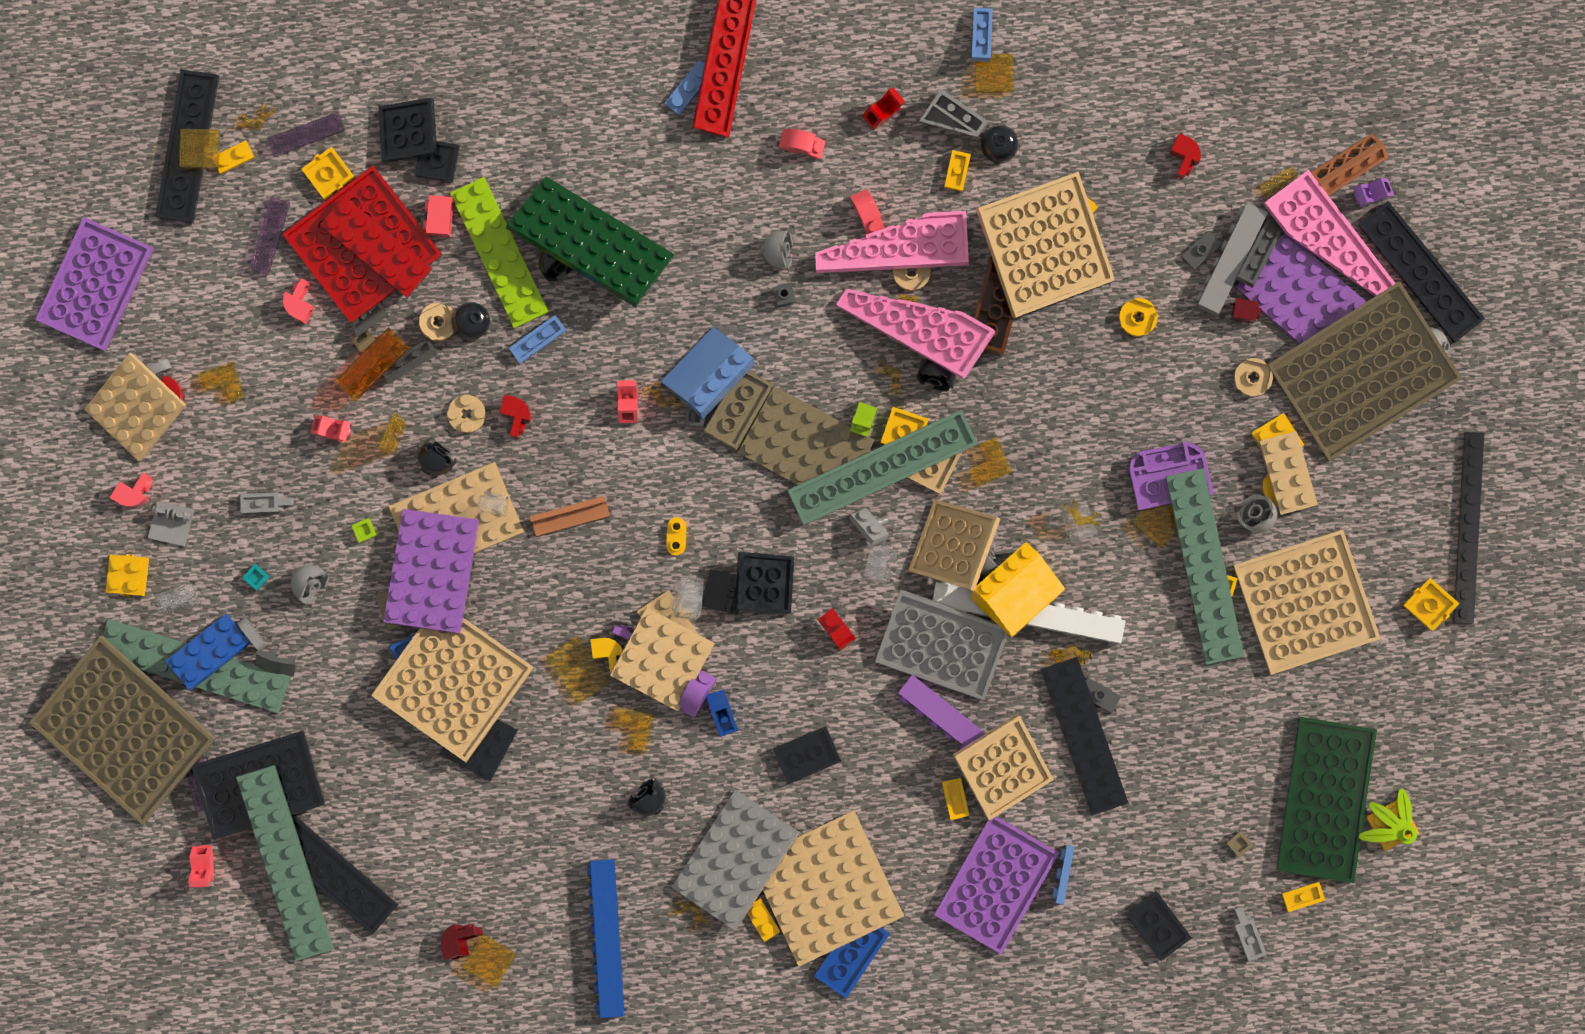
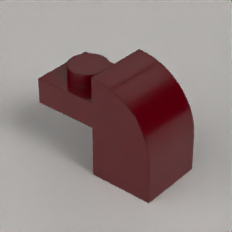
M453 924L448 927L441 938L443 959L454 961L470 956L466 940L482 936V927H475L474 924L465 926Z

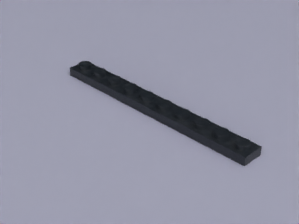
M1464 432L1455 600L1459 605L1454 610L1453 623L1474 624L1485 433Z

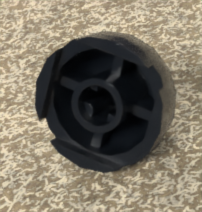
M1004 125L991 127L984 133L981 139L983 155L993 163L1002 164L1009 162L1018 151L1019 142L1017 135L1011 128Z
M542 252L539 257V269L544 278L549 282L558 281L556 277L566 271V275L573 271V269L545 252Z
M466 302L458 306L452 314V329L455 330L461 339L467 341L477 340L489 329L490 315L487 309L479 303Z
M927 359L918 371L917 380L923 385L925 382L935 385L932 389L947 392L950 388L953 389L956 375Z
M426 439L418 451V461L422 466L421 470L427 475L439 476L448 473L457 463L456 458L452 460L446 453L450 452L440 443L435 441L432 444L429 443L431 439Z
M649 779L639 787L641 790L635 797L631 795L627 802L632 811L644 817L653 814L658 815L663 810V804L666 799L665 790L657 779Z

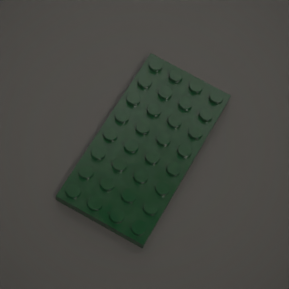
M547 176L544 177L506 225L507 230L635 308L674 257L672 252Z
M1299 717L1276 870L1354 883L1361 841L1359 834L1362 833L1377 729Z

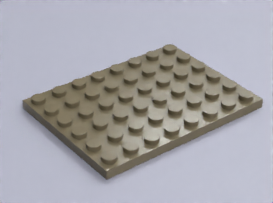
M1400 281L1268 364L1329 461L1463 379Z
M99 636L29 722L142 825L147 823L216 739L214 735L103 636Z

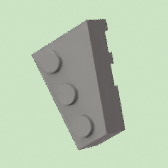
M942 89L919 120L920 123L977 139L989 123Z

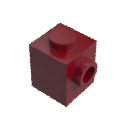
M1236 298L1233 303L1231 320L1253 324L1256 319L1260 318L1261 308H1258L1259 302Z

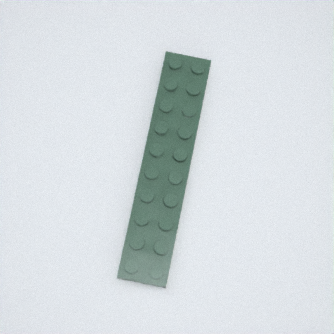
M960 410L787 491L803 525H806L977 446L978 443L963 411Z
M1201 468L1165 476L1205 664L1208 665L1244 657L1205 470Z
M111 619L107 620L102 636L140 670L181 682L165 661L187 643ZM232 658L200 683L197 688L279 713L291 676L270 673L256 665Z
M275 765L237 776L241 794L295 960H302L333 950L331 937Z

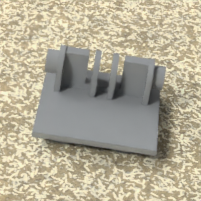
M157 501L156 506L152 508L154 515L148 538L185 547L194 509Z

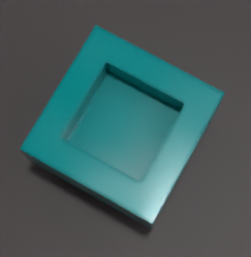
M254 564L242 578L258 591L270 576L257 564Z

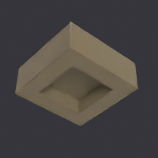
M368 330L358 337L355 334L350 338L360 352L376 341Z
M1239 831L1226 842L1227 846L1238 858L1254 846L1242 831Z

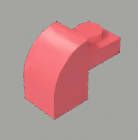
M783 129L779 148L791 153H803L812 158L821 159L826 141L815 137L816 134L807 131Z
M868 189L851 195L850 199L861 220L866 235L884 229L880 212Z
M301 278L299 282L297 281L294 284L293 294L285 291L283 304L285 310L294 319L306 325L315 308L303 301L311 284Z
M636 380L617 381L619 423H638V387Z
M315 415L310 434L345 443L346 438L350 434V422Z
M142 472L133 488L119 481L110 498L126 507H140L149 500L143 494L151 489L153 485L151 480L153 478Z
M212 845L192 846L189 856L191 873L188 880L189 888L209 887L210 882H213L214 879Z

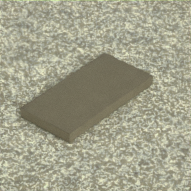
M748 371L720 401L703 433L737 451L774 385Z

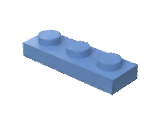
M974 8L971 61H991L993 11L991 8Z
M698 60L664 103L679 116L699 92L705 64L701 60Z
M554 315L509 349L521 365L567 332V330L556 315Z
M1065 845V849L1061 848L1059 860L1063 861L1061 868H1057L1056 879L1059 880L1058 887H1054L1052 893L1055 903L1063 905L1074 853V847Z

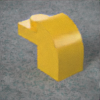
M610 638L590 639L593 659L608 658L611 673L617 662V656H620L623 651L622 647Z

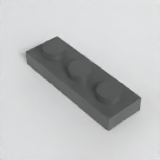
M427 338L381 366L380 370L390 384L438 353Z

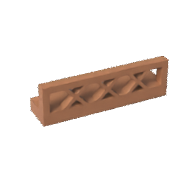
M1370 134L1313 170L1311 174L1329 196L1386 160L1388 154L1384 143L1373 134ZM1370 142L1375 143L1371 147H1365ZM1353 153H1359L1355 157H1349ZM1337 163H1343L1339 167H1334ZM1321 173H1327V175H1325L1322 178L1317 177Z
M602 496L529 517L537 537L610 517L606 499Z

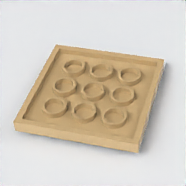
M129 353L84 410L132 456L141 461L185 408L186 404L133 353Z
M934 499L908 571L974 591L1000 518Z
M646 607L610 676L679 711L681 707L679 705L687 685L692 678H697L715 643Z
M1018 714L953 754L957 765L989 821L1054 780Z

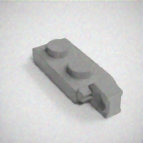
M283 493L240 494L241 514L284 511L285 506H294V498H284Z
M1243 907L1234 908L1237 919L1233 920L1234 927L1247 961L1250 962L1266 956V951L1253 918H1251L1250 914L1245 915Z

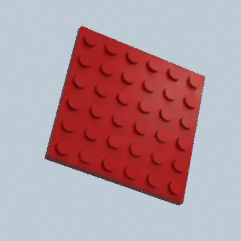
M374 166L370 167L283 233V236L350 323H353L375 305L381 303L397 289L320 226L344 196L428 266L442 256V253Z

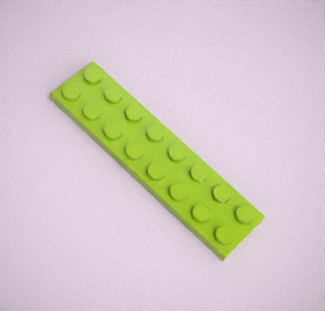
M485 177L450 192L514 329L549 313L511 232L506 229L507 223Z

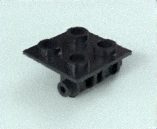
M710 569L701 606L738 615L739 610H735L737 575Z

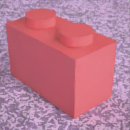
M429 195V201L425 202V212H428L427 219H424L423 230L426 231L428 236L451 238L454 204L452 197Z

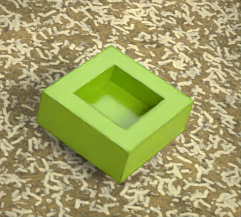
M370 518L351 525L358 543L377 536Z

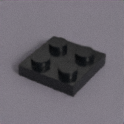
M436 141L437 154L418 157L415 176L453 183L460 145Z

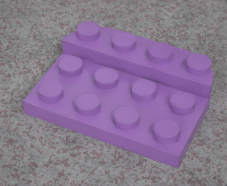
M1182 442L1166 447L1143 450L1136 454L1130 461L1128 473L1130 474L1138 511L1171 504L1165 476L1204 468L1210 496L1214 495L1203 450L1190 442Z

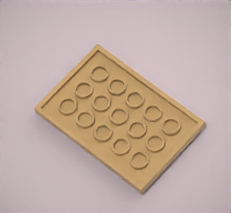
M496 462L389 506L398 530L403 509L478 519L479 526L474 553L524 533Z

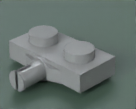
M867 508L851 514V522L871 545L887 539L888 533L882 527V525L889 523V518L886 515L876 519Z

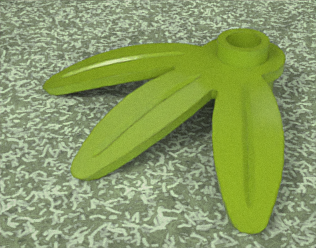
M1399 789L1397 798L1400 820L1383 805L1375 802L1369 803L1372 812L1392 829L1379 828L1365 831L1359 834L1360 840L1388 842L1399 839L1404 844H1411L1416 840L1417 831L1411 826V801L1404 789ZM1405 831H1409L1411 833L1410 838H1407L1405 836Z

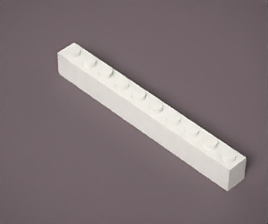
M941 581L940 583H935L932 601L969 614L989 617L970 599L971 590ZM1053 603V606L1048 605L1027 624L1028 626L1121 644L1126 620H1121L1122 616L1110 614V617L1102 616L1103 612L1091 610V613L1083 612V608L1072 607V609L1064 608V604Z

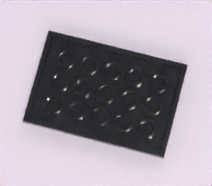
M303 730L192 766L213 840L252 828L236 777L255 770L275 765L291 816L326 805Z

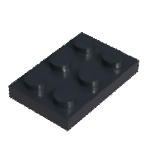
M826 726L773 749L788 785L842 762Z
M1157 891L1125 913L1160 961L1192 939Z

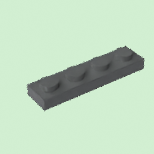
M1269 215L1236 277V280L1252 288L1283 231L1272 216Z

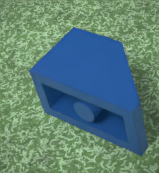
M725 690L708 694L706 698L720 737L738 731Z

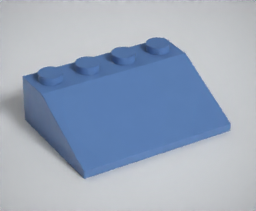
M713 327L668 373L661 383L698 416L704 419L755 363L753 357Z

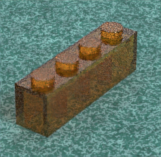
M388 327L335 382L356 402L410 347Z

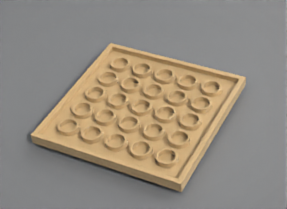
M1079 172L976 208L1013 318L1115 280Z
M1343 530L1233 565L1270 675L1381 639Z
M463 618L461 634L420 628L371 696L467 763L534 667Z
M855 811L849 812L797 837L763 888L764 894L799 967L904 917Z

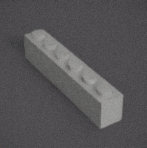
M1248 202L1245 207H1240L1236 215L1239 219L1236 224L1232 223L1228 231L1231 236L1228 241L1224 240L1220 248L1223 252L1220 258L1216 256L1212 267L1215 269L1212 275L1208 273L1203 283L1206 287L1204 291H1199L1195 299L1198 302L1196 307L1218 316L1268 214L1267 211Z

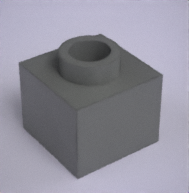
M791 282L773 287L777 307L796 303ZM787 291L788 295L782 297L781 292Z

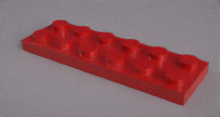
M345 196L320 224L322 228L406 298L413 293L432 270Z

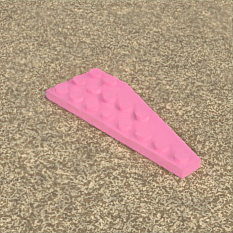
M1309 170L1263 204L1286 235L1373 296H1377L1396 284Z
M966 211L926 213L920 218L909 219L903 224L886 227L867 234L866 237L861 239H853L844 245H836L816 252V273L969 265Z
M846 289L836 303L838 308L962 379L966 378L995 334L994 329L961 311L946 310V308H935L926 304L900 299L894 300L885 296L879 297Z

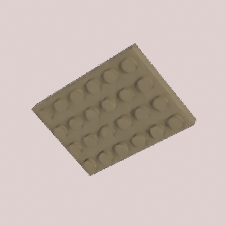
M774 386L741 445L738 454L788 481L800 485L867 454L875 440L869 436L866 437L851 432L850 426Z

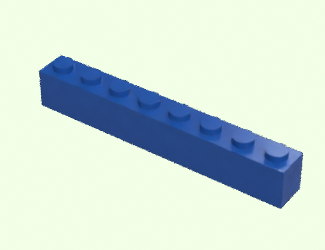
M615 859L590 861V865H587L588 877L591 876L592 884L588 885L589 896L593 897V904H590V916L594 915V923H591V934L595 935V943H592L593 955H596L597 962L593 963L594 974H598V982H595V994H599V1002H596V1013L600 1014V1018L625 1016Z

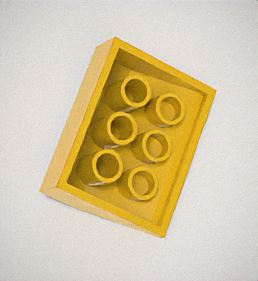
M1026 542L976 586L974 591H972L970 599L1012 638L1056 599L1065 588L1041 555Z

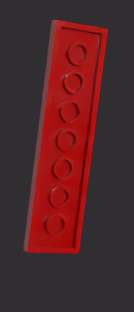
M717 0L692 124L693 129L728 138L730 135L756 0Z

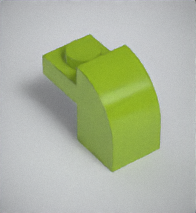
M859 402L850 431L868 437L877 408Z

